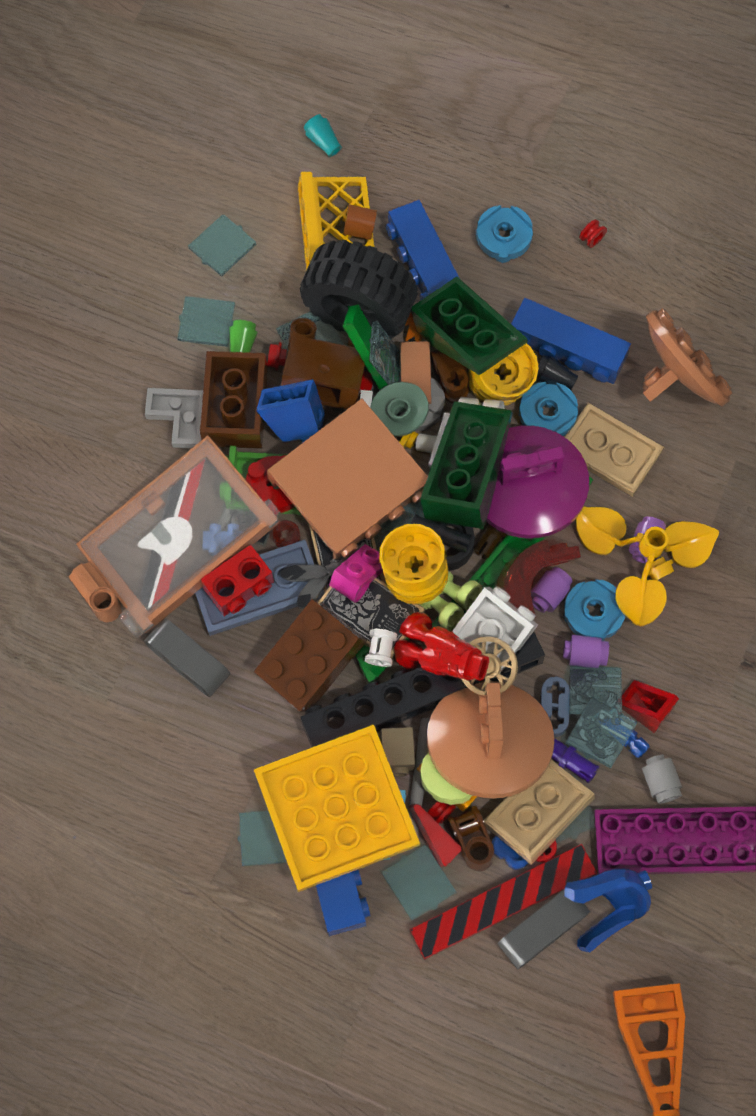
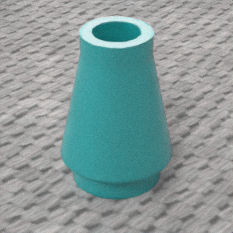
M318 114L306 122L303 127L306 131L305 136L321 148L329 157L336 155L342 149L327 118H323L321 114Z

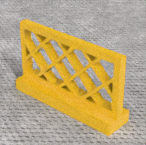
M301 172L298 183V196L306 270L316 249L326 244L323 242V238L328 233H331L338 240H347L353 243L350 241L353 236H344L334 228L341 220L345 222L347 208L342 212L332 202L340 196L350 205L370 209L366 177H313L312 172ZM317 186H328L334 193L326 199L318 193ZM348 186H360L361 194L354 199L344 190ZM326 208L337 216L331 224L321 217V213ZM373 234L371 240L366 239L367 243L364 246L374 247Z

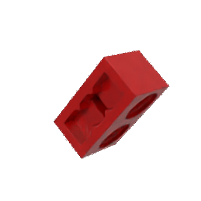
M249 545L200 579L203 589L224 617L230 612L235 614L242 610L247 604L246 601L255 595L257 597L262 596L270 590L271 584L274 583L272 571L252 545ZM249 570L260 572L254 579L244 577L245 573ZM224 587L235 589L230 596L224 597L219 595L220 590Z

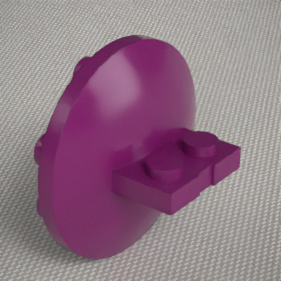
M516 426L509 428L493 500L486 522L505 534L519 538L546 537L569 526L581 513L589 491L588 468L579 450L567 438L547 428L538 426Z

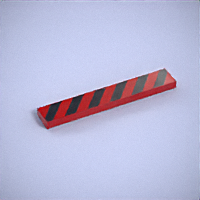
M580 844L411 928L410 932L423 959L426 960L562 892L567 883L590 878L596 875L597 872L583 845Z

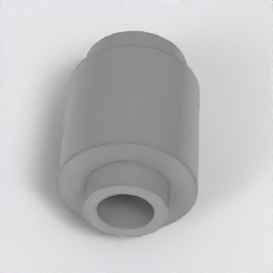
M662 754L647 759V765L642 768L652 798H656L658 804L680 798L682 796L680 791L682 785L672 758L665 759Z

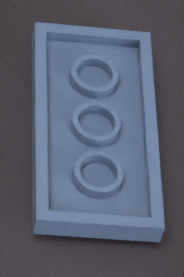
M306 540L259 555L272 571L274 583L271 584L270 590L262 596L257 597L255 595L246 601V606L235 614L230 612L224 617L203 587L200 588L195 594L209 636L298 607V596L309 581H287L281 577L280 573L283 569L292 565H314ZM249 570L245 573L244 577L254 579L260 572ZM224 587L220 590L219 595L224 597L230 596L235 589ZM324 590L321 592V594L318 596L316 600L322 598V596L325 594Z

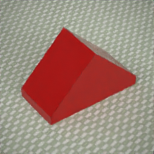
M634 680L619 698L620 700H618L617 705L651 732L655 733L672 712L679 698L675 694Z

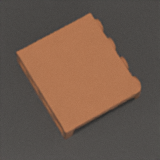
M362 398L267 470L268 480L274 487L278 485L333 552L332 557L335 561L341 556L345 559L358 549L357 543L365 537L368 540L375 537L382 530L381 525L388 519L391 522L398 519L406 511L404 507L413 501L415 504L420 502L428 478L425 472Z

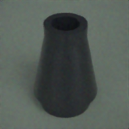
M542 355L538 363V382H547L546 384L553 385L559 383L572 390L578 375L571 372L554 357Z

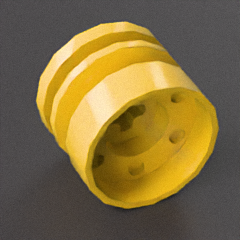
M526 343L481 375L469 369V386L480 401L484 402L485 399L502 400L504 406H509L519 400L536 381L539 370L537 356L531 346ZM497 370H500V375L505 376L503 380H500L499 375L494 374Z
M406 524L395 528L385 537L380 546L379 560L387 587L398 600L408 604H423L435 599L443 592L448 582L449 569L444 545L440 536L433 529L421 524ZM418 568L419 572L413 573V569Z

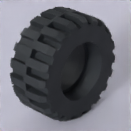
M333 240L318 247L300 284V294L304 305L309 307L310 312L314 316H318L322 322L332 325L334 329L340 332H346L343 324L350 306L359 305L371 328L373 324L384 340L392 339L403 331L418 295L416 281L413 279L411 272L405 270L402 263L396 262L387 253L377 251L375 247H367L356 241L350 243L347 240H339L338 242Z

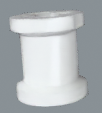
M385 629L370 630L369 636L372 639L369 654L365 655V662L381 667L392 666L393 660L390 656L393 641L397 640V634Z

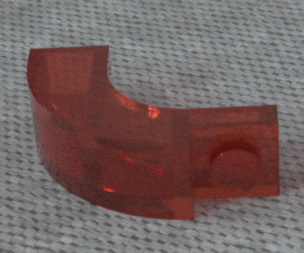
M547 540L533 544L517 553L508 561L498 577L496 586L502 588L511 596L509 602L516 608L523 605L535 614L531 599V585L534 577L544 567L567 563L581 558L579 546L568 547L567 543H560L549 547Z

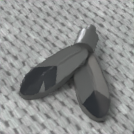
M344 560L338 563L334 561L326 566L292 565L281 571V577L287 581H309L298 596L297 606L299 609H304L312 599L316 600L328 583L329 577L332 576L334 570Z

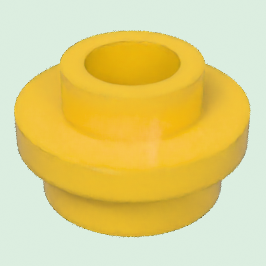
M661 557L653 561L648 573L651 580H659L674 572L671 565L674 563L673 560L670 559L666 562L665 558Z

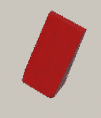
M411 804L408 809L439 866L446 867L460 853L462 847L419 804Z

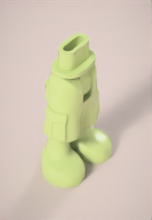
M418 568L413 569V573L419 572ZM448 571V582L443 592L435 599L419 605L425 609L434 608L439 613L438 622L440 626L447 630H452L464 616L463 609L467 611L481 593L482 585L475 580H470L462 586L454 584L453 574ZM447 594L457 604L445 601L440 595Z

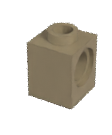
M413 727L381 729L382 747L394 777L408 776L409 772H414Z

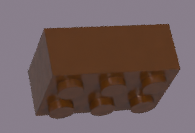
M206 352L200 424L202 440L209 436L218 447L236 446L237 448L262 449L264 420L258 414L257 406L261 391L267 387L268 366L265 353Z
M312 599L254 672L298 711L305 712L316 705L367 640L323 602Z

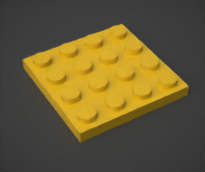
M374 725L254 769L298 892L420 846V841Z

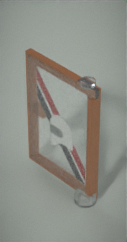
M206 436L76 545L126 608L118 616L131 633L139 638L202 588L200 580L202 577L249 545L255 544L278 525L280 521L276 516L281 512L270 499L264 502L213 440Z

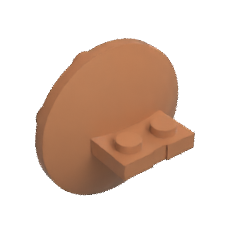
M663 308L659 311L652 310L647 314L646 319L650 336L659 356L665 364L661 369L657 366L644 376L643 394L651 402L678 380L703 399L722 407L730 401V395L733 393L730 385L721 375L715 376L712 372L711 360L701 349L698 351L693 349L692 338L682 327L677 330L674 327V320Z
M490 681L491 683L486 684L485 695L476 694L467 687L445 696L438 703L429 720L427 747L436 770L455 788L477 797L504 798L527 790L543 776L553 754L554 731L548 714L534 697L513 685L500 693V682ZM484 682L476 684L474 686L481 689Z

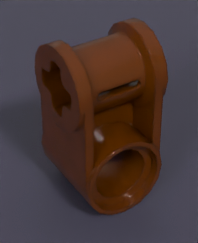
M439 350L431 351L432 366L444 391L445 399L450 403H454V401L458 402L461 397L467 398L469 394V378L465 366Z
M473 806L470 812L455 818L452 816L447 817L451 834L454 840L462 847L461 853L468 867L474 871H484L489 868L493 861L494 847L478 807ZM480 847L487 851L488 856L484 860L479 861L475 860L470 852L474 848Z

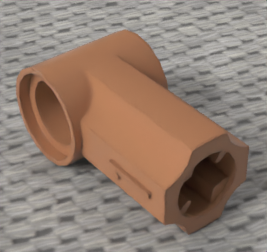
M90 562L81 563L74 568L68 577L96 617L103 622L116 620L121 614L122 606L115 593L108 587ZM111 600L107 608L99 609L102 602Z

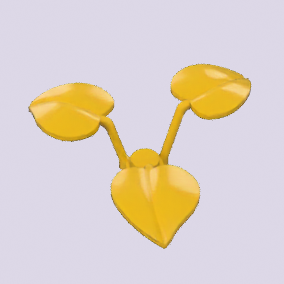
M583 507L581 513L576 518L578 536L583 545L593 553L608 555L614 549L615 544L622 547L640 542L639 550L647 558L641 579L635 576L624 578L618 584L615 592V600L621 612L633 624L640 627L656 620L666 604L667 595L664 585L658 580H647L654 559L659 557L663 551H671L672 559L678 565L686 568L699 567L710 556L719 535V530L696 522L681 521L669 525L665 530L661 527H651L644 535L638 533L635 537L621 540L626 534V523L624 518L612 509L605 507Z

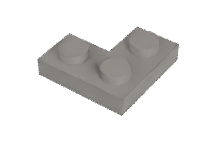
M147 388L145 417L148 420L173 421V448H193L202 440L200 424L203 390Z

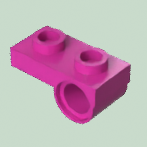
M364 544L334 570L329 586L354 603L358 602L367 591L370 583L383 572L379 560L380 553L376 549Z

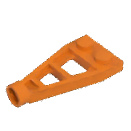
M680 983L614 991L613 996L618 1027L651 1104L653 1116H680L679 1100L685 1029V1012ZM663 1021L668 1026L667 1046L662 1051L651 1052L644 1047L638 1033V1027L642 1023ZM667 1059L669 1061L670 1082L668 1085L656 1086L652 1082L648 1068L650 1060ZM663 1104H669L671 1110L661 1111L660 1107Z

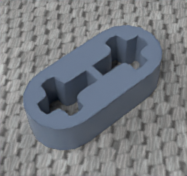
M550 677L543 683L540 693V705L548 714L549 719L551 718L552 710L557 711V720L563 723L559 724L557 729H553L554 738L563 735L569 723L570 690L567 682L560 677ZM552 685L558 686V691L563 692L559 694L557 704L552 703V693H547V691L551 690Z

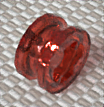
M284 520L280 521L273 528V538L276 546L281 548L300 541V531L296 523ZM283 530H288V533L294 532L291 534V540L285 541L284 537L282 540L280 539Z

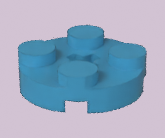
M502 205L489 208L479 218L476 240L485 254L495 258L500 263H507L511 259L520 257L529 249L533 237V226L530 217L520 208L511 206V209L501 208ZM499 229L504 231L507 229L511 230L509 236H500Z
M547 382L534 384L523 394L519 416L522 425L547 428L565 436L574 426L578 416V402L575 395L563 384H546ZM542 407H555L554 415H544Z
M595 580V582L589 581L585 583L584 581L578 583L571 589L564 605V620L576 635L600 637L604 641L618 632L624 622L625 615L621 612L615 600L616 587L607 581ZM596 604H599L602 615L591 616L589 609L586 607L588 605L594 607Z

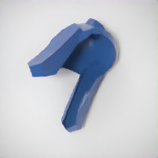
M626 868L612 869L591 878L567 883L564 896L573 902L586 903L602 895L615 908V911L579 937L577 947L581 951L592 952L608 937L634 920L643 917L649 911L651 898L647 890L652 889V884L646 870L637 873Z

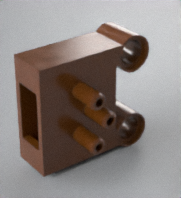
M307 318L295 319L290 326L289 351L282 374L281 386L313 379L322 405L342 409L350 408L358 401L366 365L349 336L347 346L316 340V324Z

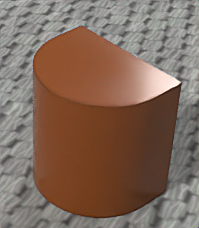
M349 204L343 234L371 240L377 210Z

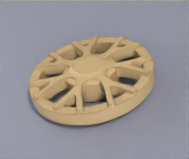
M491 636L480 637L471 641L469 644L480 649L482 655L489 657V665L484 678L485 682L481 689L473 685L476 679L471 680V682L470 680L462 679L464 684L474 693L485 695L486 684L491 683V678L497 677L501 685L500 693L506 691L514 682L518 670L517 658L513 649L505 641ZM486 641L495 643L493 654L486 653ZM505 649L510 658L501 662L497 655ZM502 666L511 668L509 678L500 674Z

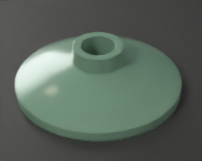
M396 382L382 388L373 398L370 408L394 436H404L416 431L424 423L428 415L429 403L423 390L415 384ZM401 411L406 412L402 416H397L398 413Z

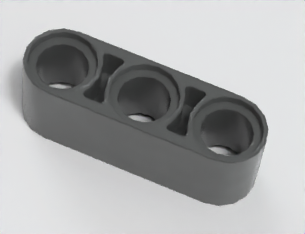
M166 618L144 640V643L156 655L208 697H211L231 674L221 662Z
M564 889L504 936L497 944L518 970L591 912L584 903L573 902L565 897Z

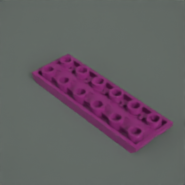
M756 807L594 810L598 874L619 868L630 869L637 873L646 870L648 874L756 872Z

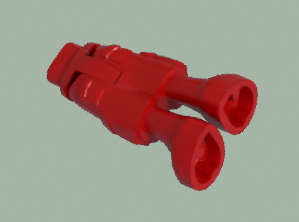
M415 612L409 615L402 623L399 630L400 634L407 638L424 642L427 648L422 649L420 645L408 640L397 641L394 653L399 665L407 669H413L420 664L421 668L427 672L438 676L449 675L464 680L476 679L482 681L485 678L489 657L482 655L480 649L465 642L455 633L443 627L437 626L432 628V620L425 613Z

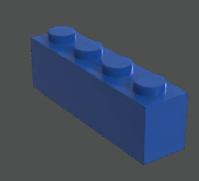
M420 199L388 211V223L385 224L387 234L391 240H396L399 246L397 247L399 258L402 263L407 262L410 268L409 271L422 292L420 294L421 300L456 276L459 278Z
M524 298L511 323L527 338V344L533 350L538 351L541 356H552L556 360L565 363L570 369L575 371L581 370L591 374L594 379L600 382L615 383L628 357L631 343L527 298Z
M359 869L316 885L329 936L366 927L365 918L371 916L366 897L359 898L356 887L362 885Z

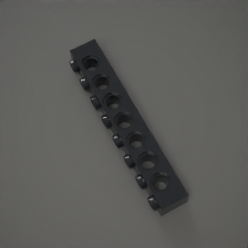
M534 631L522 648L515 653L518 663L517 674L543 664L545 653ZM419 664L420 668L410 672L407 669L398 671L391 676V680L381 684L379 681L369 683L362 688V692L352 696L350 693L342 694L333 700V704L328 706H313L304 712L305 715L300 717L301 723L311 747H315L374 725L376 731L380 732L381 729H387L435 709L445 696L465 689L467 686L461 678L448 681L443 676L423 670ZM505 667L500 674L509 678L511 668ZM497 677L490 679V681L499 682ZM485 679L482 681L475 680L473 685L485 682ZM423 681L428 683L431 688L425 693H420L413 686L417 682ZM396 693L401 696L402 700L396 705H391L385 701V697L388 694ZM362 705H368L373 709V712L367 717H362L357 714L356 710ZM333 717H340L345 721L343 726L338 729L329 727L327 723Z

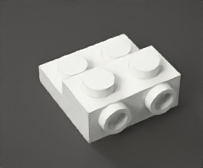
M498 586L494 589L484 587L452 632L467 643L480 637H496L505 641L516 653L517 650L522 648L538 624L533 621L536 615L523 605H520L519 608L509 602L511 596ZM486 641V653L493 654L495 643ZM505 649L497 655L501 662L510 658ZM502 666V667H501L500 673L503 671V669L505 668V666Z

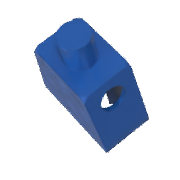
M313 379L261 391L257 412L281 441L287 442L300 439L303 443L322 429L325 414Z

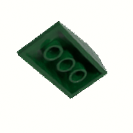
M457 276L411 308L417 332L430 342L433 347L478 375H481L528 342L527 338Z
M454 401L420 498L425 519L484 529L493 500L511 423L512 410Z

